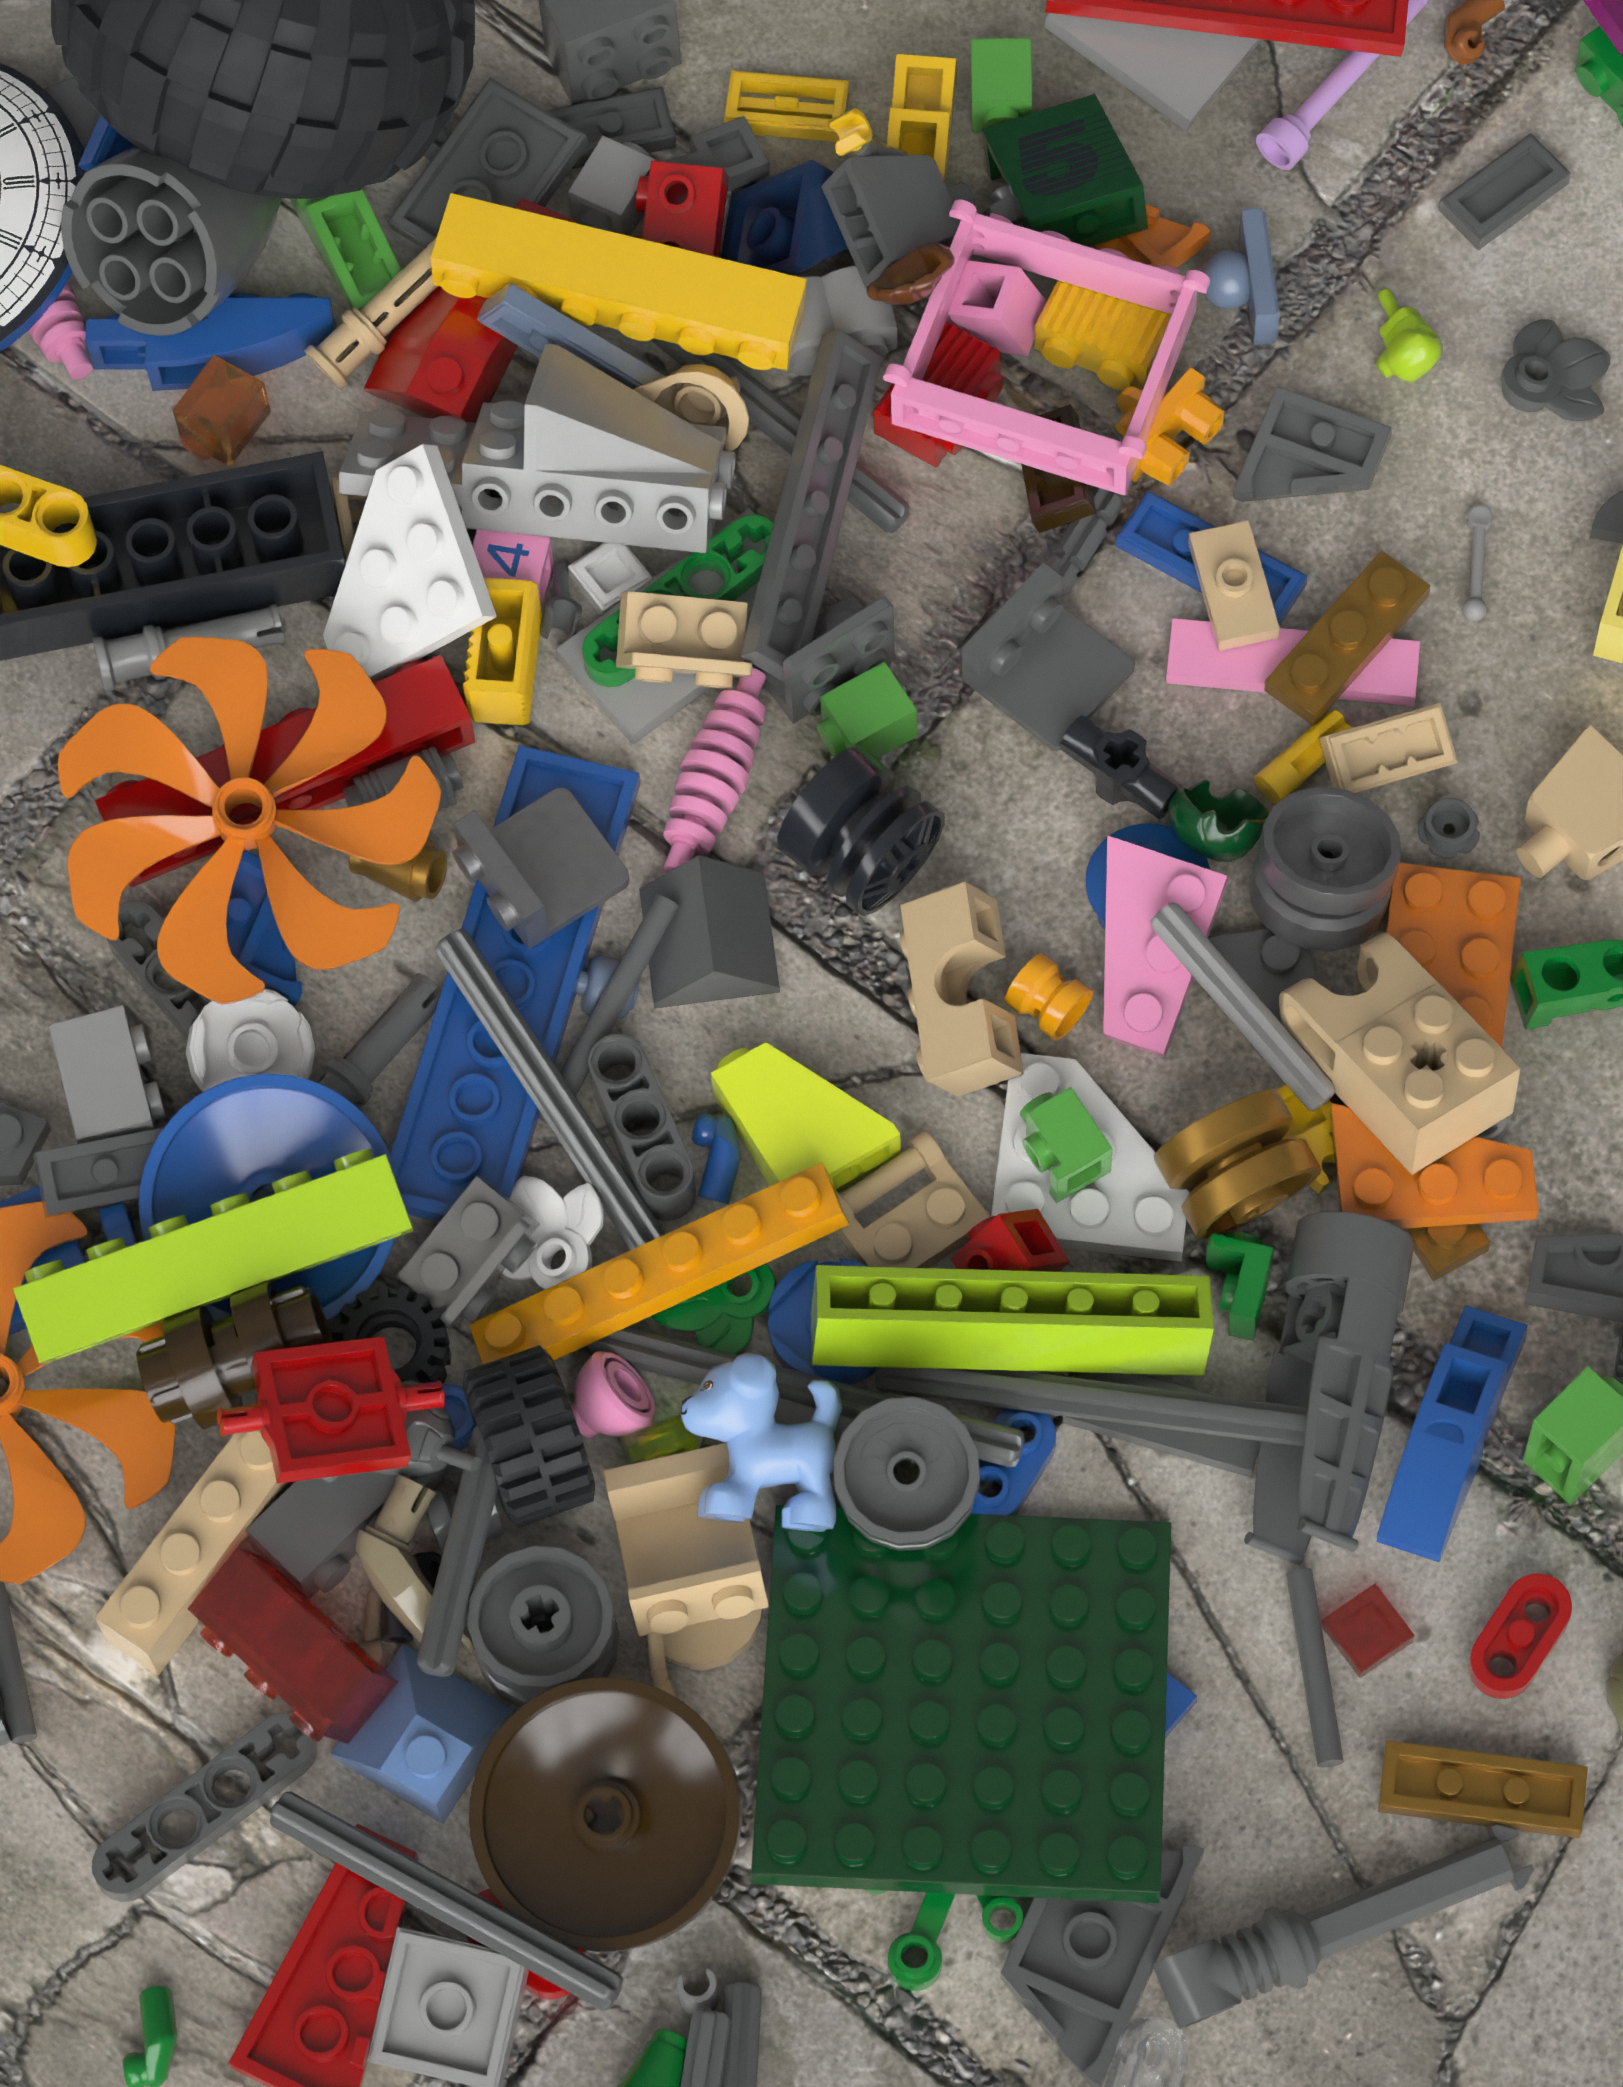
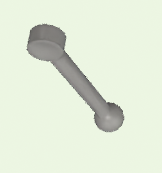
M1484 505L1472 507L1467 518L1468 526L1473 530L1469 599L1464 603L1462 610L1464 616L1473 622L1480 621L1487 613L1486 604L1482 600L1485 531L1491 527L1493 515L1490 508Z

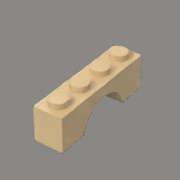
M260 1431L233 1434L95 1616L96 1622L106 1641L158 1676L198 1624L200 1611L207 1593L226 1561L248 1536L246 1528L294 1483L277 1484L270 1449L262 1438Z

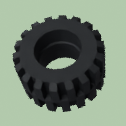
M539 1345L466 1370L464 1373L463 1390L475 1427L478 1426L497 1482V1492L507 1517L517 1527H521L593 1502L595 1494L593 1473L570 1402L551 1355Z

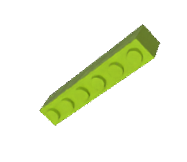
M370 1148L360 1150L334 1160L333 1163L337 1172L313 1181L309 1170L299 1172L273 1182L274 1195L250 1203L247 1193L238 1194L210 1205L213 1217L188 1225L185 1215L177 1216L150 1226L148 1230L152 1239L126 1247L124 1238L120 1237L87 1249L88 1262L64 1269L60 1259L24 1272L27 1284L13 1288L39 1363L48 1364L161 1323L165 1318L200 1305L208 1306L230 1298L233 1293L268 1280L275 1282L413 1232V1226L387 1155L373 1158Z
M816 1265L811 1304L812 1365L1204 1376L1214 1331L1210 1276Z

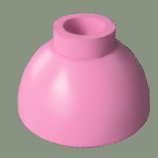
M598 1351L585 1362L578 1374L574 1387L575 1403L571 1405L579 1432L583 1436L590 1439L598 1433L611 1437L629 1436L643 1431L654 1423L655 1402L651 1391L640 1374L626 1360L613 1353Z

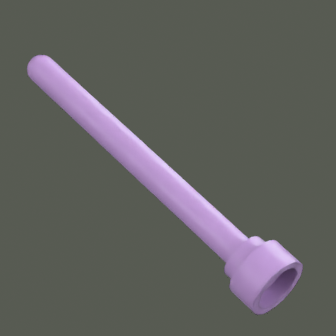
M1409 0L1406 26L1430 0ZM1351 51L1293 115L1286 114L1282 118H1273L1257 135L1256 145L1261 154L1271 164L1280 169H1292L1308 152V142L1311 139L1310 131L1380 54Z

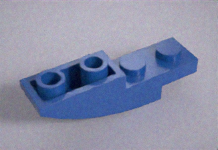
M235 293L229 295L226 300L208 314V319H202L193 327L173 335L156 336L134 331L118 323L120 314L110 315L105 319H87L85 342L94 369L147 370L152 391L183 390L233 382L282 367L306 356L304 350L309 345L317 347L337 327L330 298H319L308 293H296L287 298H258L248 293Z
M1465 1305L1450 1343L1445 1342L1424 1394L1389 1494L1376 1542L1440 1563L1483 1457L1484 1441L1526 1341L1528 1325Z

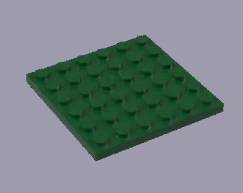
M776 1505L751 1865L752 1884L1160 1903L1171 1522L971 1514L953 1536L927 1549L897 1551L869 1541L849 1523L842 1508H836V1523L833 1529L817 1532L783 1528L782 1509L784 1505Z

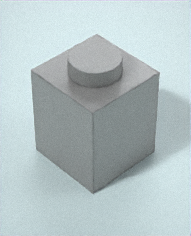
M602 136L568 191L571 218L581 225L631 236L644 213L636 211L639 177L649 176L651 161H656V159L652 158L648 152L634 143L623 142L621 144Z

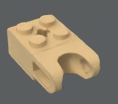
M1380 933L1360 945L1357 966L1358 981L1366 992L1354 996L1338 995L1312 978L1302 979L1280 993L1279 1013L1281 1023L1332 1080L1335 1094L1408 1172L1413 1175L1513 1114L1520 1067L1394 937L1388 933Z

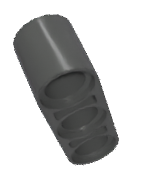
M614 1034L605 1036L594 1044L588 1057L594 1097L627 1174L654 1217L663 1221L679 1219L690 1211L696 1198L694 1171L690 1156L642 1047L636 1040L626 1035ZM614 1065H627L634 1069L633 1073L624 1080L614 1081L603 1076L605 1071ZM641 1119L652 1120L658 1124L653 1132L644 1136L633 1135L626 1130L631 1123ZM664 1174L675 1175L682 1180L678 1187L666 1192L657 1191L650 1186L655 1178Z

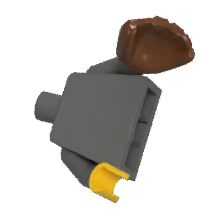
M853 108L828 121L829 127L835 130L840 138L835 144L836 153L839 156L846 155L848 158L821 187L864 283L868 297L874 301H882L887 304H911L929 295L936 288L942 275L954 265L955 257L950 250V245L961 220L950 217L949 213L955 200H965L975 206L974 194L970 186L964 182L946 185L935 160L928 155H908L905 151L873 140L872 129L866 116L859 109Z

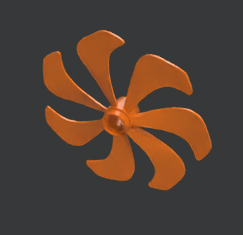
M181 637L158 655L150 666V671L153 675L168 676L195 685L203 693L213 709L223 737L231 780L221 788L214 783L201 764L175 734L148 711L132 704H115L96 713L59 752V784L62 795L65 798L73 797L83 786L105 773L122 772L154 779L177 789L212 808L213 815H158L118 818L90 826L81 832L71 845L68 854L69 882L76 918L97 934L110 940L118 939L120 901L122 893L129 883L158 861L220 836L225 842L178 897L166 916L157 938L158 958L166 973L173 979L203 997L221 1005L236 1003L254 997L265 990L263 981L245 969L231 954L226 926L228 904L243 851L257 848L274 918L285 945L297 961L306 967L316 970H329L369 957L385 949L392 938L398 922L400 908L397 903L365 909H350L337 904L309 884L271 838L276 826H280L343 853L384 865H397L410 861L422 851L427 842L439 808L442 792L427 764L417 755L411 757L404 774L392 791L377 800L342 809H276L274 797L316 777L361 752L379 738L384 729L387 717L385 702L364 669L351 654L327 649H309L305 651V661L314 674L320 692L318 706L303 738L264 785L250 778L258 748L268 692L267 665L259 651L243 641L209 637ZM243 803L254 804L262 810L259 818L247 825L236 824L228 816L233 808Z
M43 1202L0 1208V1378L10 1383L7 1392L0 1398V1441L10 1472L14 1500L11 1527L8 1535L0 1543V1581L13 1584H22L36 1577L70 1555L82 1541L86 1525L84 1510L71 1486L41 1448L14 1420L21 1412L23 1406L72 1425L94 1437L108 1448L121 1463L125 1486L124 1504L127 1509H134L146 1503L168 1485L173 1465L176 1434L175 1424L160 1421L149 1401L147 1393L144 1391L130 1389L27 1390L24 1377L47 1364L39 1363L33 1344L17 1363L5 1356L11 1319L17 1300L13 1288L23 1284L25 1279L24 1272L30 1270L34 1262L44 1252L66 1242L83 1239L88 1234L87 1227L73 1213L45 1217ZM163 1322L120 1338H136L143 1342H148L164 1336Z

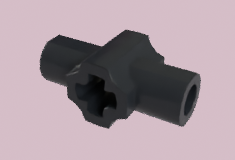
M1081 715L1069 726L1060 741V750L1093 772L1096 777V794L1111 805L1124 801L1133 802L1160 820L1169 813V803L1176 789L1183 786L1150 763L1146 756L1147 741L1131 729L1121 733L1108 732L1084 715Z

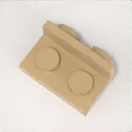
M632 591L622 592L616 667L635 669L636 681L672 683L673 673L696 675L695 686L732 688L733 678L752 676L753 663L744 662V658L740 657L746 634L748 603Z

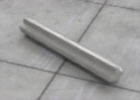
M1172 902L1158 911L1150 921L1154 932L1308 1110L1314 1111L1328 1102L1335 1094L1334 1084L1177 903Z

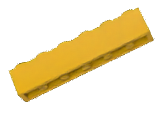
M450 193L431 254L433 285L442 287L443 290L451 295L461 298H472L475 295L490 298L512 283L583 327H589L593 324L617 329L623 335L638 341H650L654 338L679 344L682 349L695 355L705 356L716 353L737 358L742 364L758 370H768L772 367L788 370L806 307L807 279L453 193Z

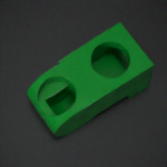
M1604 940L1522 952L1510 977V982L1525 1030L1549 1026L1553 1018L1586 1013L1590 1009L1610 1010L1622 1007L1623 940Z

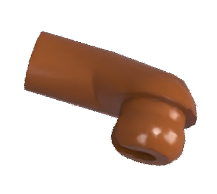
M1466 0L1447 14L1444 23V48L1452 60L1460 64H1469L1483 54L1485 41H1482V25L1505 10L1503 0Z

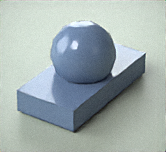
M1262 208L1242 209L1238 239L1240 251L1225 249L1213 253L1204 263L1201 272L1210 278V285L1206 294H1203L1206 300L1217 308L1232 310L1245 306L1247 303L1253 346L1274 344L1278 336L1280 310L1266 213L1262 211Z

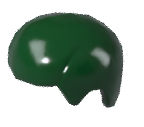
M1203 780L1188 789L1183 786L1178 787L1169 803V821L1173 832L1183 845L1195 853L1217 862H1232L1244 857L1261 837L1263 824L1269 815V811L1262 802L1248 791L1236 788L1224 797H1215L1209 791L1210 782L1208 780Z

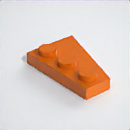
M1331 1103L1330 1120L1340 1212L1372 1216L1392 1223L1401 1229L1537 1220L1539 1207L1532 1150L1473 1137L1411 1175L1349 1107Z

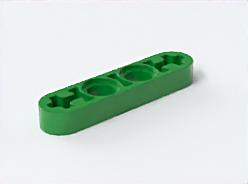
M756 514L746 515L735 520L710 539L706 553L693 552L643 590L642 593L735 601L760 580L774 522L767 517ZM749 538L752 542L757 543L764 539L765 552L759 554L751 549L743 554V540ZM736 559L738 574L734 573L733 568L730 565ZM710 570L721 575L724 582L717 592L703 595L691 589L689 586L690 579L700 571ZM620 609L593 628L585 637L582 645L586 673L595 683L606 687L621 686L635 677V669L617 668L613 660L608 658L601 662L599 650L604 647L611 652L617 651Z

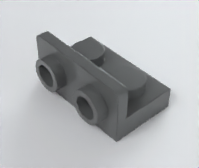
M478 1175L396 1277L418 1295L422 1293L429 1298L431 1306L438 1308L442 1314L440 1319L449 1327L460 1325L464 1319L474 1324L496 1298L497 1293L490 1287L504 1269H508L512 1274L515 1273L536 1248L538 1243L530 1237L539 1227L540 1223L483 1176Z

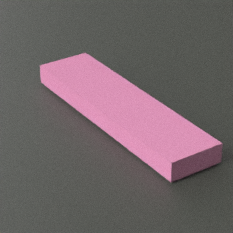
M1172 618L1166 683L1267 693L1264 691L1266 678L1308 631L1280 628L1278 639L1218 651L1210 622ZM1391 638L1338 699L1414 706L1420 641Z

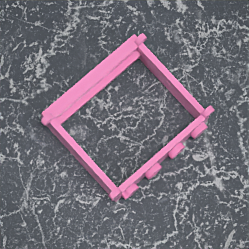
M960 199L955 200L949 216L961 221L950 246V250L955 257L954 265L942 275L941 280L932 291L903 366L889 364L883 376L884 381L895 384L891 393L892 424L1125 496L1139 459L1143 460L1147 448L1145 442L1196 312L1197 291L1206 294L1210 285V278L1198 270H1189L1186 276L1179 274L1180 270L1170 266L1153 267L1133 261L1114 249L1102 248L1097 250L1071 242L1066 236L1054 231L1037 232L1017 226L998 214L991 213L987 217L978 214L976 207L972 203ZM973 254L1172 314L1122 442L922 381L947 320V313L966 262L971 260Z

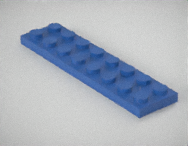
M519 745L493 827L552 790L565 788L572 793L611 848L619 856L641 784L640 775L638 772ZM477 880L461 929L468 932L555 1065L577 994L579 977L585 968L604 903L531 949H528L513 928L506 931L497 921L487 903V898L490 896ZM449 972L446 975L390 1154L396 1170L399 1190L408 1215L435 1222L441 1221L478 1175L483 1176L510 1199L514 1185L521 1177L539 1119V1109Z

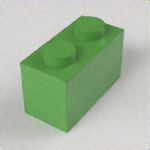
M1587 1366L1533 1420L1522 1462L1570 1505L1623 1454V1385L1609 1375L1601 1378L1594 1370Z

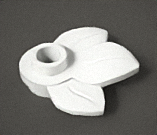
M530 1176L520 1177L514 1185L510 1199L540 1223L539 1227L530 1237L538 1244L529 1258L515 1273L512 1274L505 1268L502 1274L513 1280L533 1278L540 1287L547 1289L591 1269L592 1252L590 1245L601 1230L604 1220L603 1205L595 1188L590 1183H585L570 1191L563 1198L556 1189L544 1180ZM559 1250H565L566 1258L563 1265L552 1270L550 1266L552 1258Z

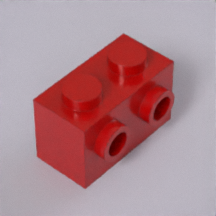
M651 161L649 176L639 177L636 194V211L645 213L642 237H633L719 258L729 178L725 170L715 167Z

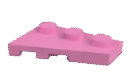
M1107 835L1103 1035L1105 1038L1163 1058L1166 1057L1194 977L1154 932L1150 921L1163 907L1174 902L1183 909L1208 938L1229 881L1227 875Z

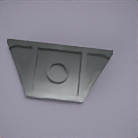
M1182 1845V1850H1162L1160 1903L1034 1898L1001 1970L1000 1979L1091 2087L1103 2086L1153 1972L1152 1964L1156 1963L1203 1858L1204 1848L1197 1845Z

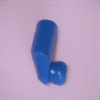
M702 1113L696 1119L692 1141L698 1146L710 1148L698 1196L729 1204L741 1160L736 1126L734 1121L724 1114H721L720 1118L709 1113Z

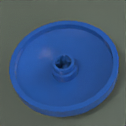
M257 1074L225 1081L209 1088L183 1106L169 1120L151 1148L144 1167L139 1194V1216L144 1241L152 1239L148 1228L157 1223L181 1215L186 1216L188 1225L213 1217L210 1205L242 1193H247L250 1203L275 1194L272 1187L273 1182L309 1170L313 1181L337 1172L333 1163L334 1160L360 1150L370 1148L373 1158L386 1154L398 1185L394 1163L386 1144L369 1119L353 1103L324 1085L308 1079L281 1074ZM395 1238L272 1283L276 1286L279 1293L297 1286L311 1287L320 1301L327 1320L338 1315L346 1303L351 1306L356 1302L355 1295L370 1288L387 1262ZM230 1298L205 1306L214 1321L232 1315Z

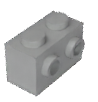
M123 1005L48 1025L78 1144L157 1129L155 1121L166 1118L157 1081L146 1084L140 1064L152 1061L148 1042L142 1024L130 1026Z

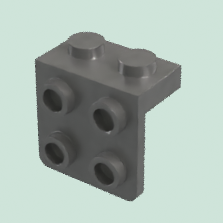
M565 788L552 790L490 830L475 810L453 823L458 847L452 851L457 865L471 883L477 880L481 883L490 896L487 898V903L497 921L506 931L513 928L528 949H531L604 903L629 885L628 869L572 793Z

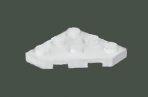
M421 444L376 470L323 633L327 649L351 654L373 683L391 675L405 663L418 660L497 617L437 445Z
M1021 1053L1024 1074L1008 1080L991 1217L1001 1213L1039 1209L1062 1248L1182 1262L1187 1219L1182 1212L1181 1206L1189 1195V1191L1187 1189L1169 1188L1154 1161V1150L1076 1059ZM1072 1087L1113 1148L1112 1166L1110 1173L1056 1204L1049 1194V1169L1043 1173L1039 1172L1024 1149L1022 1140L1027 1137L1026 1123L1020 1116V1111L1028 1102L1041 1094L1051 1092L1056 1096Z

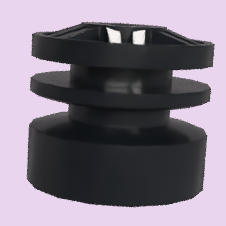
M856 745L842 751L830 760L810 780L784 818L777 836L779 850L809 874L817 876L829 871L827 889L840 897L846 895V904L858 914L867 916L878 911L894 899L920 870L940 838L945 825V813L928 801L921 802V794L908 785L893 791L895 773L867 750Z

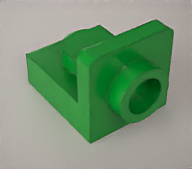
M1228 1232L1225 1236L1210 1234L1207 1243L1206 1266L1229 1272L1225 1280L1219 1307L1220 1311L1229 1313L1228 1335L1254 1341L1272 1272L1273 1247L1265 1246L1259 1238L1243 1232Z

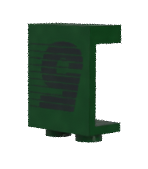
M1095 94L982 129L987 173L991 181L1003 177L1021 212L1024 228L1037 232L1054 231L1066 236L1071 242L1087 247L1148 229L1143 183Z

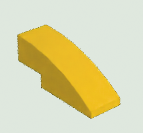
M896 54L887 145L905 151L908 155H928L935 160L946 184L958 71L956 58Z

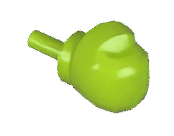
M1383 289L1378 293L1377 298L1389 318L1379 331L1386 348L1374 364L1385 378L1395 375L1405 382L1413 383L1428 373L1439 362L1443 354V345L1438 334L1425 318L1420 316L1416 309L1412 307L1400 308L1390 289Z

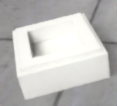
M603 543L568 566L569 577L600 616L621 601L622 592H634L653 578L631 549L623 544Z

